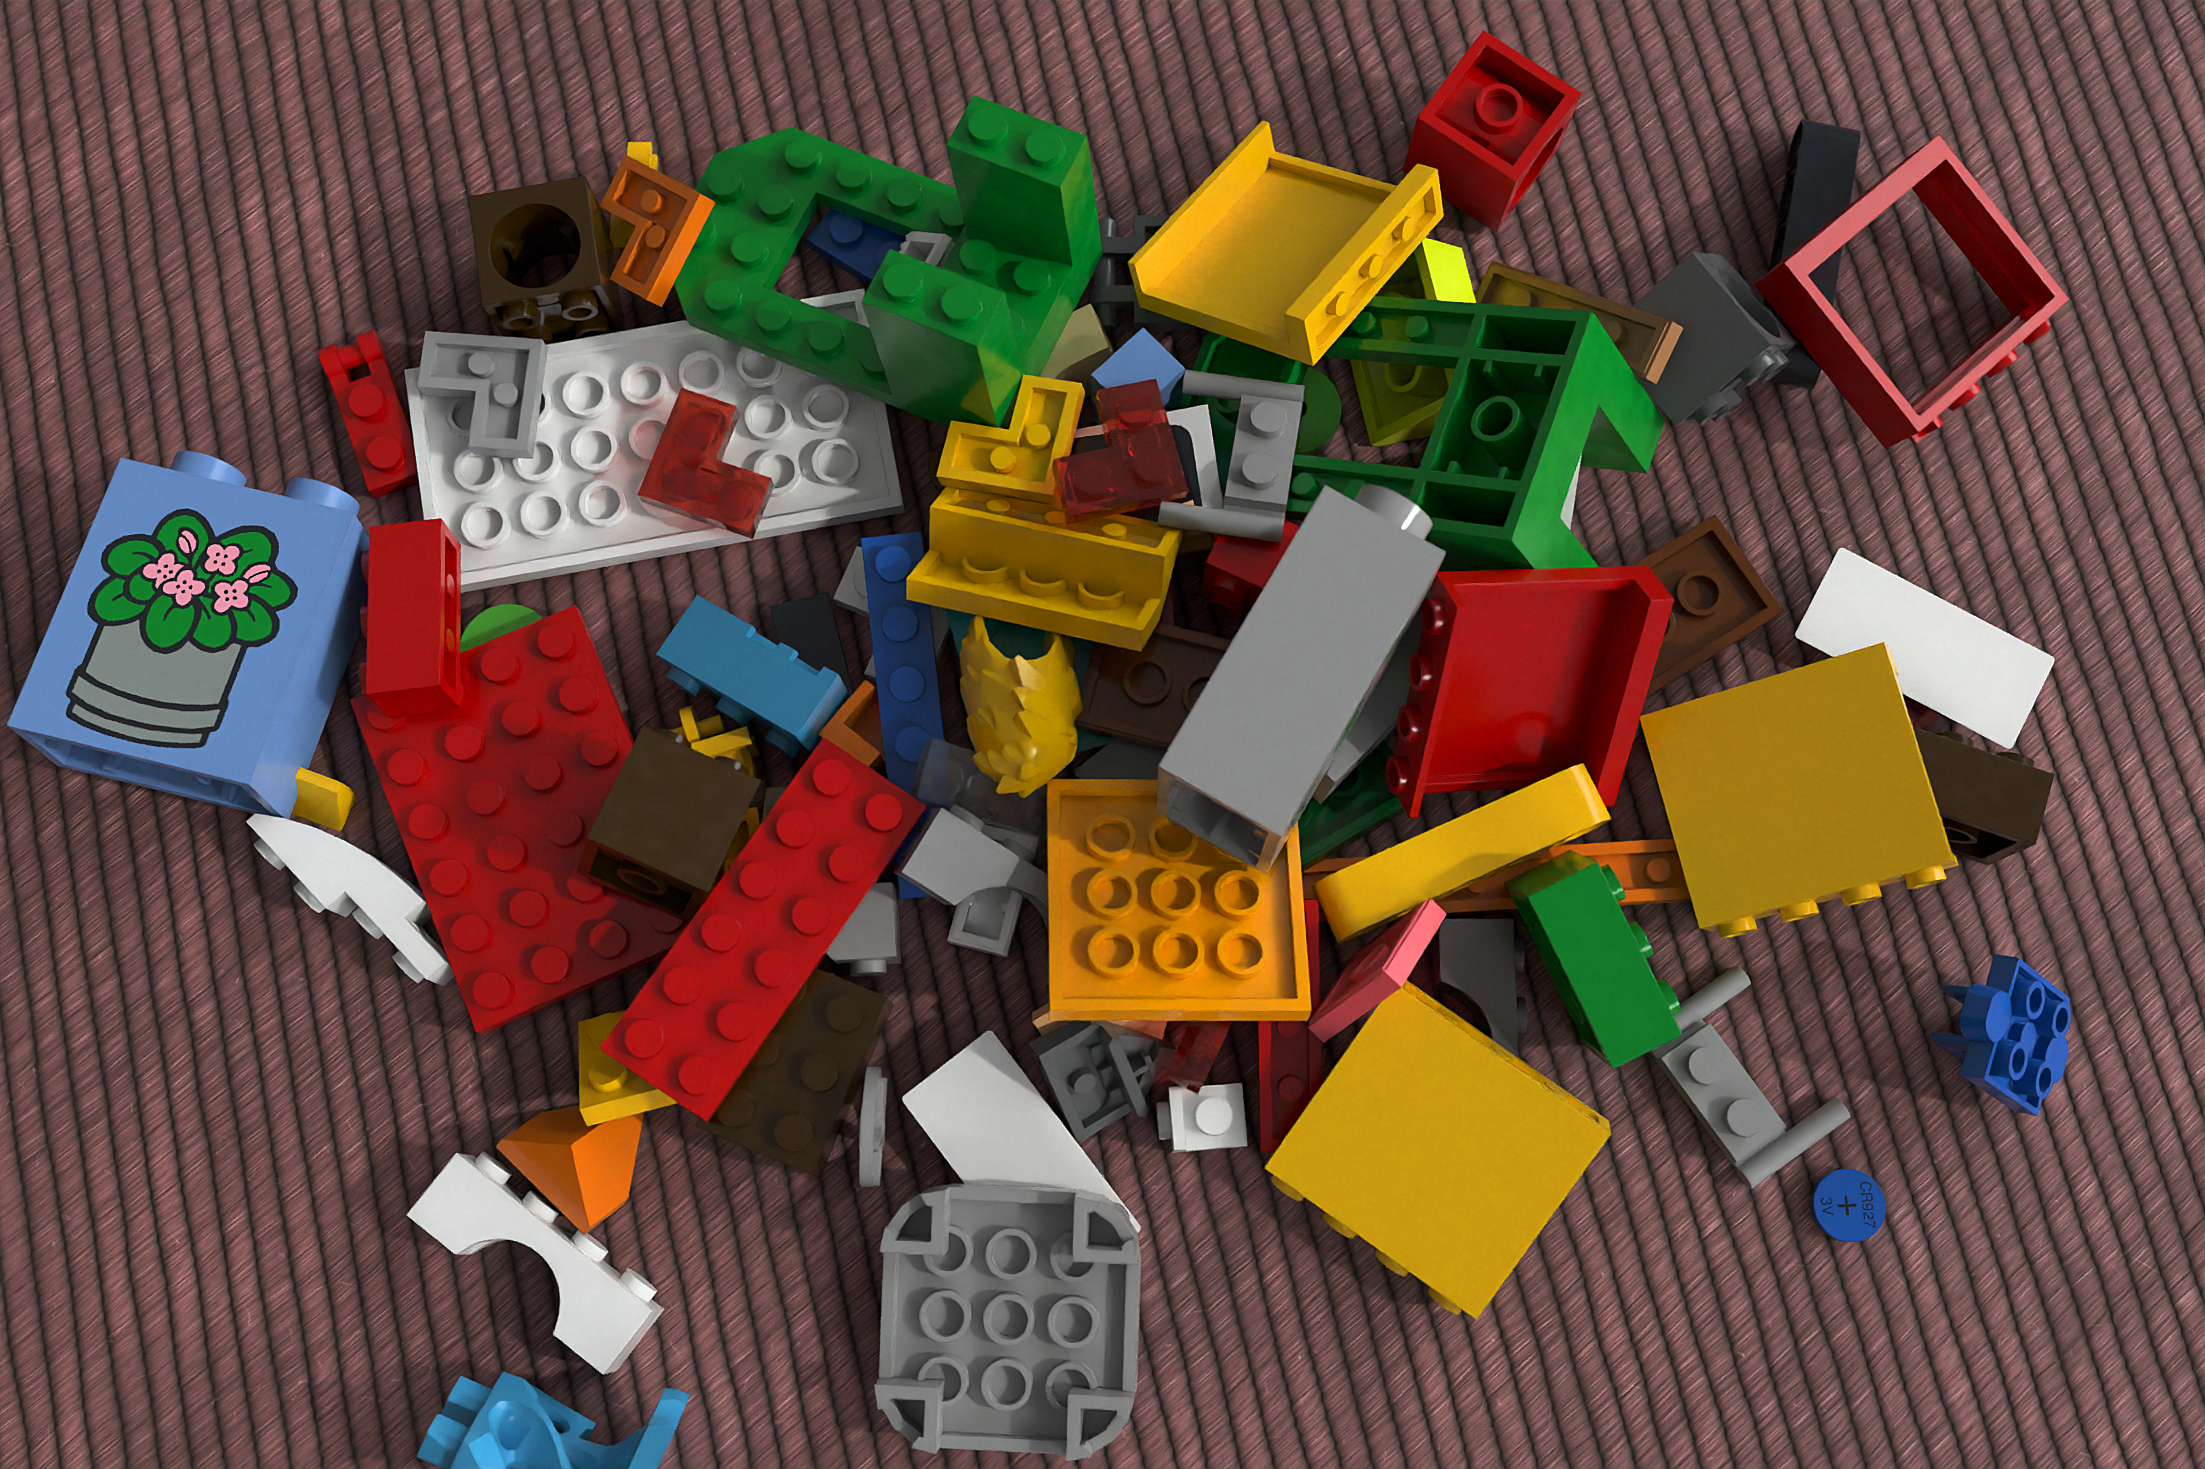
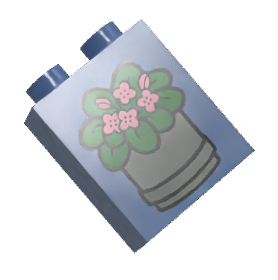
M193 451L177 452L170 469L120 458L7 726L57 766L253 814L257 813L289 819L299 795L295 779L297 771L300 767L307 770L309 768L361 630V607L368 605V585L363 577L361 557L363 551L369 550V535L357 518L360 510L359 503L352 496L332 485L308 478L291 479L284 496L245 487L247 478L238 469L215 457Z

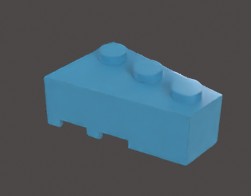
M696 595L656 653L670 669L665 678L696 697L700 689L719 700L714 708L737 725L745 727L751 720L769 732L764 740L786 756L795 759L798 753L802 752L809 757L821 741L818 733L851 696L840 676L824 666L819 672L798 659L797 655L799 653L782 642L779 645L774 644L755 632L756 629L752 625Z

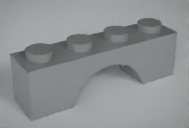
M953 804L950 811L942 807L931 809L894 868L893 873L944 905L955 906L969 895L990 887L1010 889L1022 895L1034 905L1043 918L1048 931L1047 874L1032 865L1037 856L1026 847L1005 837L1000 845L981 833L985 823L958 805Z

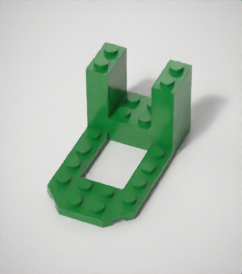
M973 95L946 144L956 188L793 127L715 153L694 189L713 200L715 204L674 282L684 314L692 327L949 428L952 420L1009 430L1023 374L1040 377L1103 255L1088 138L1077 132ZM820 204L903 236L911 231L938 233L951 237V242L955 243L942 268L889 249L861 300L869 327L772 290Z
M1374 296L1322 357L1455 369L1419 469L1295 454L1285 519L1304 522L1325 485L1354 501L1363 485L1372 484L1400 494L1427 514L1432 522V528L1427 534L1425 541L1446 552L1439 567L1441 572L1599 567L1559 517L1580 456V466L1647 474L1665 420L1593 311ZM1210 332L1204 338L1192 371L1302 385L1309 365ZM1183 394L1182 403L1177 407V410L1208 404L1220 489L1225 499L1241 402Z

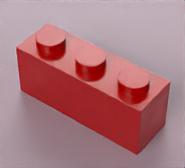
M442 518L369 527V550L363 551L361 557L362 573L368 585V605H363L360 610L361 629L367 640V660L361 661L359 665V681L362 692L387 717L460 709L461 544Z

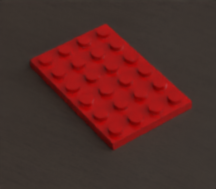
M576 605L460 653V709L387 717L364 694L350 699L476 1033L484 1035L667 955L689 923L576 872L587 837L634 745L633 738L582 613Z

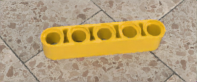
M1584 763L1339 870L1316 882L1311 887L1337 942L1342 943L1406 915L1425 900L1429 901L1432 899L1435 902L1584 835L1611 820V817Z

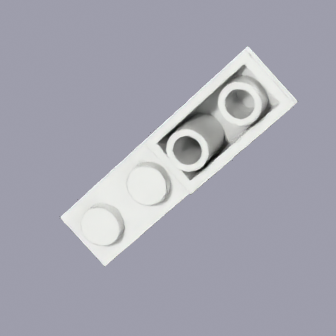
M257 813L246 821L260 836V839L254 843L255 848L278 870L287 866L300 881L293 888L312 909L321 913L326 908L344 917H347L356 909L352 915L367 932L376 939L385 934L399 949L392 956L393 960L417 983L425 978L445 986L454 977L445 950L422 927L432 918L423 892L405 877L363 850L315 827L285 818Z

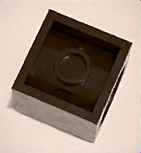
M586 176L467 196L482 306L503 337L543 339L547 345L626 331L619 284L609 279L616 266L613 244L610 240V226L601 207H599L600 205ZM556 254L579 256L572 270L558 282L542 288L520 287L528 270L540 260Z
M643 726L587 837L576 872L690 923L700 909L713 884L761 780L750 776L749 770L734 759L725 756H716L713 759L692 749L691 743L678 733L667 729H658L655 732Z

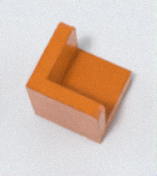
M865 680L818 734L821 740L823 737L827 738L879 774L886 764L878 692L875 686Z

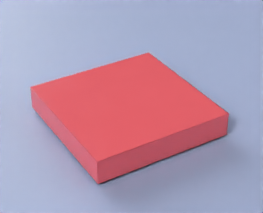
M1432 899L1429 901L1425 900L1356 951L1311 1017L1308 1029L1324 1043L1399 990L1447 914Z

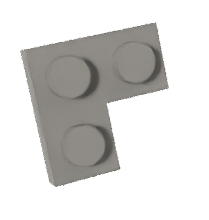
M425 331L417 387L423 395L475 399L468 448L474 455L533 459L548 348L543 339Z

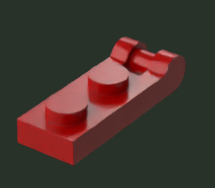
M372 329L357 335V342L339 348L334 343L318 349V355L332 386L368 492L377 499L419 483L411 421L384 346L376 331ZM367 363L371 375L353 381L349 370Z

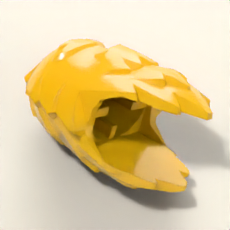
M977 615L972 616L970 619L966 638L962 640L960 650V669L962 678H960V692L968 715L966 719L967 731L972 745L977 752L972 758L982 773L999 783L995 790L998 794L1018 792L1020 797L1026 798L1063 770L1074 759L1076 754L1078 736L1074 720L1082 712L1083 702L1077 676L1073 669L1075 650L1068 635L1044 630L1045 656L1034 660H1025L1020 655L1015 656L1013 659L1006 658L991 644L983 617Z

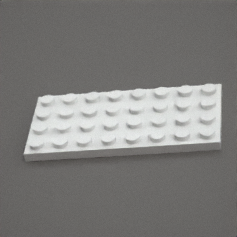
M863 288L801 299L799 301L857 323V321L863 318L862 312L864 309L861 300L865 295V290ZM688 320L547 344L548 352L533 459L474 455L468 448L475 399L423 395L417 387L420 367L404 370L424 520L442 518L461 544V593L905 513L885 402L692 327Z

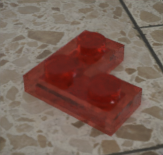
M1151 379L1097 390L1095 404L1108 448L1056 458L1053 460L1051 467L1067 525L1161 505L1162 501L1177 502L1185 500L1189 490L1157 380Z
M681 388L637 494L641 501L753 539L774 484L770 477L722 462L740 416L737 406Z

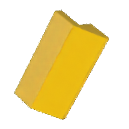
M946 486L930 506L929 550L906 578V600L1141 652L1160 621L1182 538V529L1159 526L1158 522L1063 502L1051 504Z

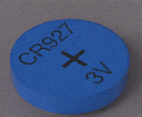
M1840 1169L1825 1174L1815 1184L1810 1197L1811 1214L1816 1225L1824 1234L1840 1242H1860L1870 1238L1880 1229L1885 1218L1886 1203L1881 1188L1869 1175L1858 1170Z

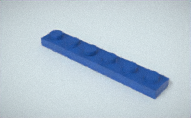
M921 532L861 538L887 780L927 806L926 812L895 854L896 865L931 809L942 807L950 811L952 807L931 608L929 604L906 600V578L925 555ZM898 876L900 900L930 896Z

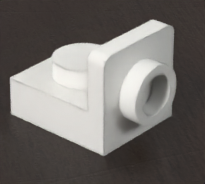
M1242 1083L1181 1088V1086L1168 1087V1101L1156 1102L1159 1140L1171 1139L1172 1153L1248 1146Z

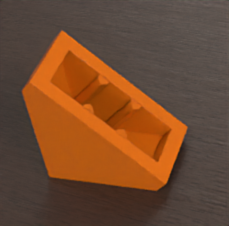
M579 1105L541 1112L502 1138L496 1148L585 1235L622 1207L629 1198L644 1112L591 1126L586 1125Z

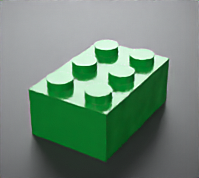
M1568 850L1504 882L1586 1048L1612 1069H1615L1683 1035L1674 1018L1675 1015L1682 1012L1678 999L1664 978L1656 981L1646 961L1647 958L1654 955L1652 947L1640 925L1636 921L1630 924L1626 921L1618 904L1619 901L1625 899V893L1617 876L1608 864L1600 867L1594 858L1590 859L1572 850Z

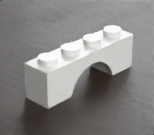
M481 1152L477 1158L473 1155L456 1153L408 1212L407 1216L454 1254H474L490 1244L503 1240L517 1241L534 1249L551 1267L559 1287L560 1309L554 1335L603 1375L616 1372L664 1311V1308L652 1300L657 1292L656 1288L635 1271L627 1268L621 1275L603 1259L607 1255L608 1250L588 1233L584 1235L578 1229L572 1235L554 1220L560 1212L545 1198L532 1190L524 1197L509 1185L507 1180L511 1177L512 1173L495 1158L485 1152Z

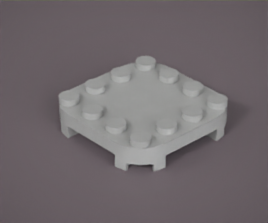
M948 1184L929 1187L911 1197L901 1206L888 1226L885 1227L879 1253H883L879 1379L874 1384L878 1410L883 1409L893 1428L913 1443L912 1448L936 1454L940 1448L1062 1454L1066 1455V1461L1091 1458L1094 1452L1114 1441L1129 1421L1137 1390L1141 1253L1137 1231L1130 1221L1126 1208L1119 1203L1112 1202L1104 1195L1081 1189Z

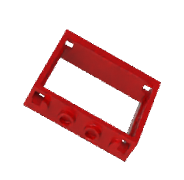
M1937 135L1902 160L1754 283L1885 449L1907 438L1915 445L1928 433L1940 428L1944 422L1938 416L1947 407L1954 411L1975 397L1981 391L1977 381L1983 375L1991 378L2012 364L2019 357L2014 348L2021 342L2024 345H2028L2051 329L2049 327L2051 324L2047 319L2069 300L1940 135ZM1912 188L2008 309L2011 316L1916 400L1909 404L1808 277V274Z

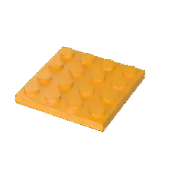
M1051 779L1047 782L1049 1021H1308L1311 1013L1298 821L1267 875H1264L1157 813L1158 780Z

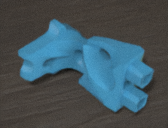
M503 1371L493 1389H490L460 1376L447 1399L441 1415L437 1414L429 1427L417 1458L443 1469H657L678 1426L690 1394L677 1389L665 1388L646 1426L638 1429L615 1445L604 1446L586 1441L596 1425L595 1422L553 1399L521 1377Z

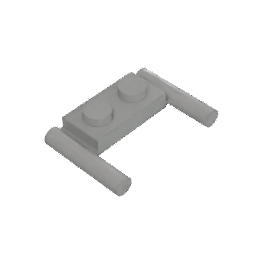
M1185 370L1182 394L1241 402L1225 491L1224 508L1217 509L1162 501L1158 525L1281 542L1305 386Z
M1734 965L1680 1004L1682 1012L1675 1015L1674 1018L1683 1035L1649 1051V1053L1653 1055L1656 1059L1655 1061L1729 1162L1735 1167L1741 1181L1749 1189H1753L1848 1120L1850 1113L1846 1106L1838 1098L1834 1097L1785 1132L1784 1128L1787 1126L1711 1023L1706 1024L1703 1021V1018L1751 985V981L1745 971L1740 966Z

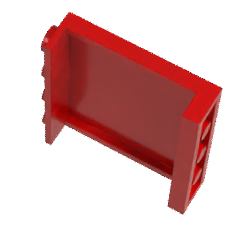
M1648 566L1436 573L1430 597L1425 598L1421 606V638L1418 651L1414 652L1409 660L1410 687L1406 705L1400 707L1397 715L1399 737L1395 755L1388 759L1386 765L1388 788L1392 794L1397 795L1409 818H1418L1423 793L1525 788L1584 763L1605 807L1615 805L1674 603V598Z

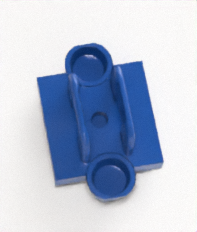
M1994 954L1985 985L1976 983L1971 987L1962 985H1946L1944 987V991L1948 996L1963 1004L1960 1013V1028L1963 1036L1932 1032L1930 1037L1934 1043L1963 1061L1960 1072L1961 1076L2011 1110L2038 1116L2042 1099L2050 1094L2053 1084L2062 1078L2068 1059L2069 1048L2064 1036L2069 1029L2071 1021L2069 1007L2071 998L2021 959Z

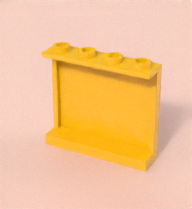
M1262 120L1129 260L1128 265L1140 308L1314 366L1443 218L1444 213L1438 169L1417 163L1397 186L1276 152L1270 124Z
M1885 642L1640 716L1700 929L1707 931L1718 930L1721 939L1740 936L1757 930L1756 919L1775 914L1780 915L1782 923L1808 918L1819 914L1817 903L1839 897L1842 898L1844 906L1872 901L1882 897L1880 886L1903 880L1906 882L1907 889L1929 886L1946 880L1944 869L1959 866L1956 856L1951 852L1899 686L1897 667L1892 652Z
M1406 980L1399 990L1375 1007L1275 1152L1271 1153L1264 1168L1273 1174L1271 1177L1272 1183L1285 1195L1296 1201H1302L1305 1197L1324 1210L1323 1218L1334 1230L1350 1239L1359 1235L1377 1248L1375 1255L1387 1268L1401 1276H1407L1410 1272L1430 1286L1428 1289L1429 1295L1443 1308L1454 1314H1459L1463 1310L1477 1320L1609 1138L1611 1130L1609 1120Z

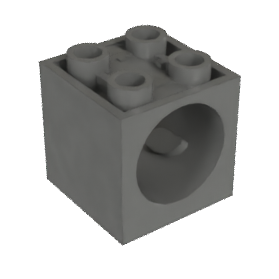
M1692 252L1632 306L1633 308L1672 320L1683 327L1657 385L1637 378L1675 426L1698 423L1699 426H1702L1710 420L1717 423L1724 419L1743 402L1738 393L1756 381L1763 384L1779 373L1790 362L1784 354L1797 344L1794 338L1722 254Z

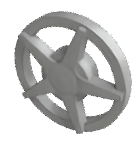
M868 1066L865 1076L859 1130L860 1186L862 1187L880 1186L883 1146H885V1110L888 1081L887 1078H882L881 1067Z

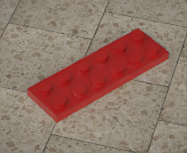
M823 737L599 1049L708 1123L926 812L927 806Z

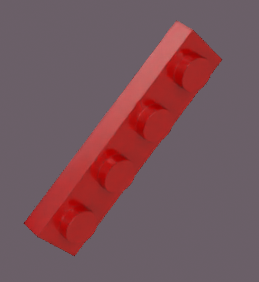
M1303 899L1311 998L1308 1021H1256L1259 1150L1261 1153L1275 1152L1322 1084L1321 1040L1308 1029L1311 1017L1321 1004L1319 911L1317 899Z

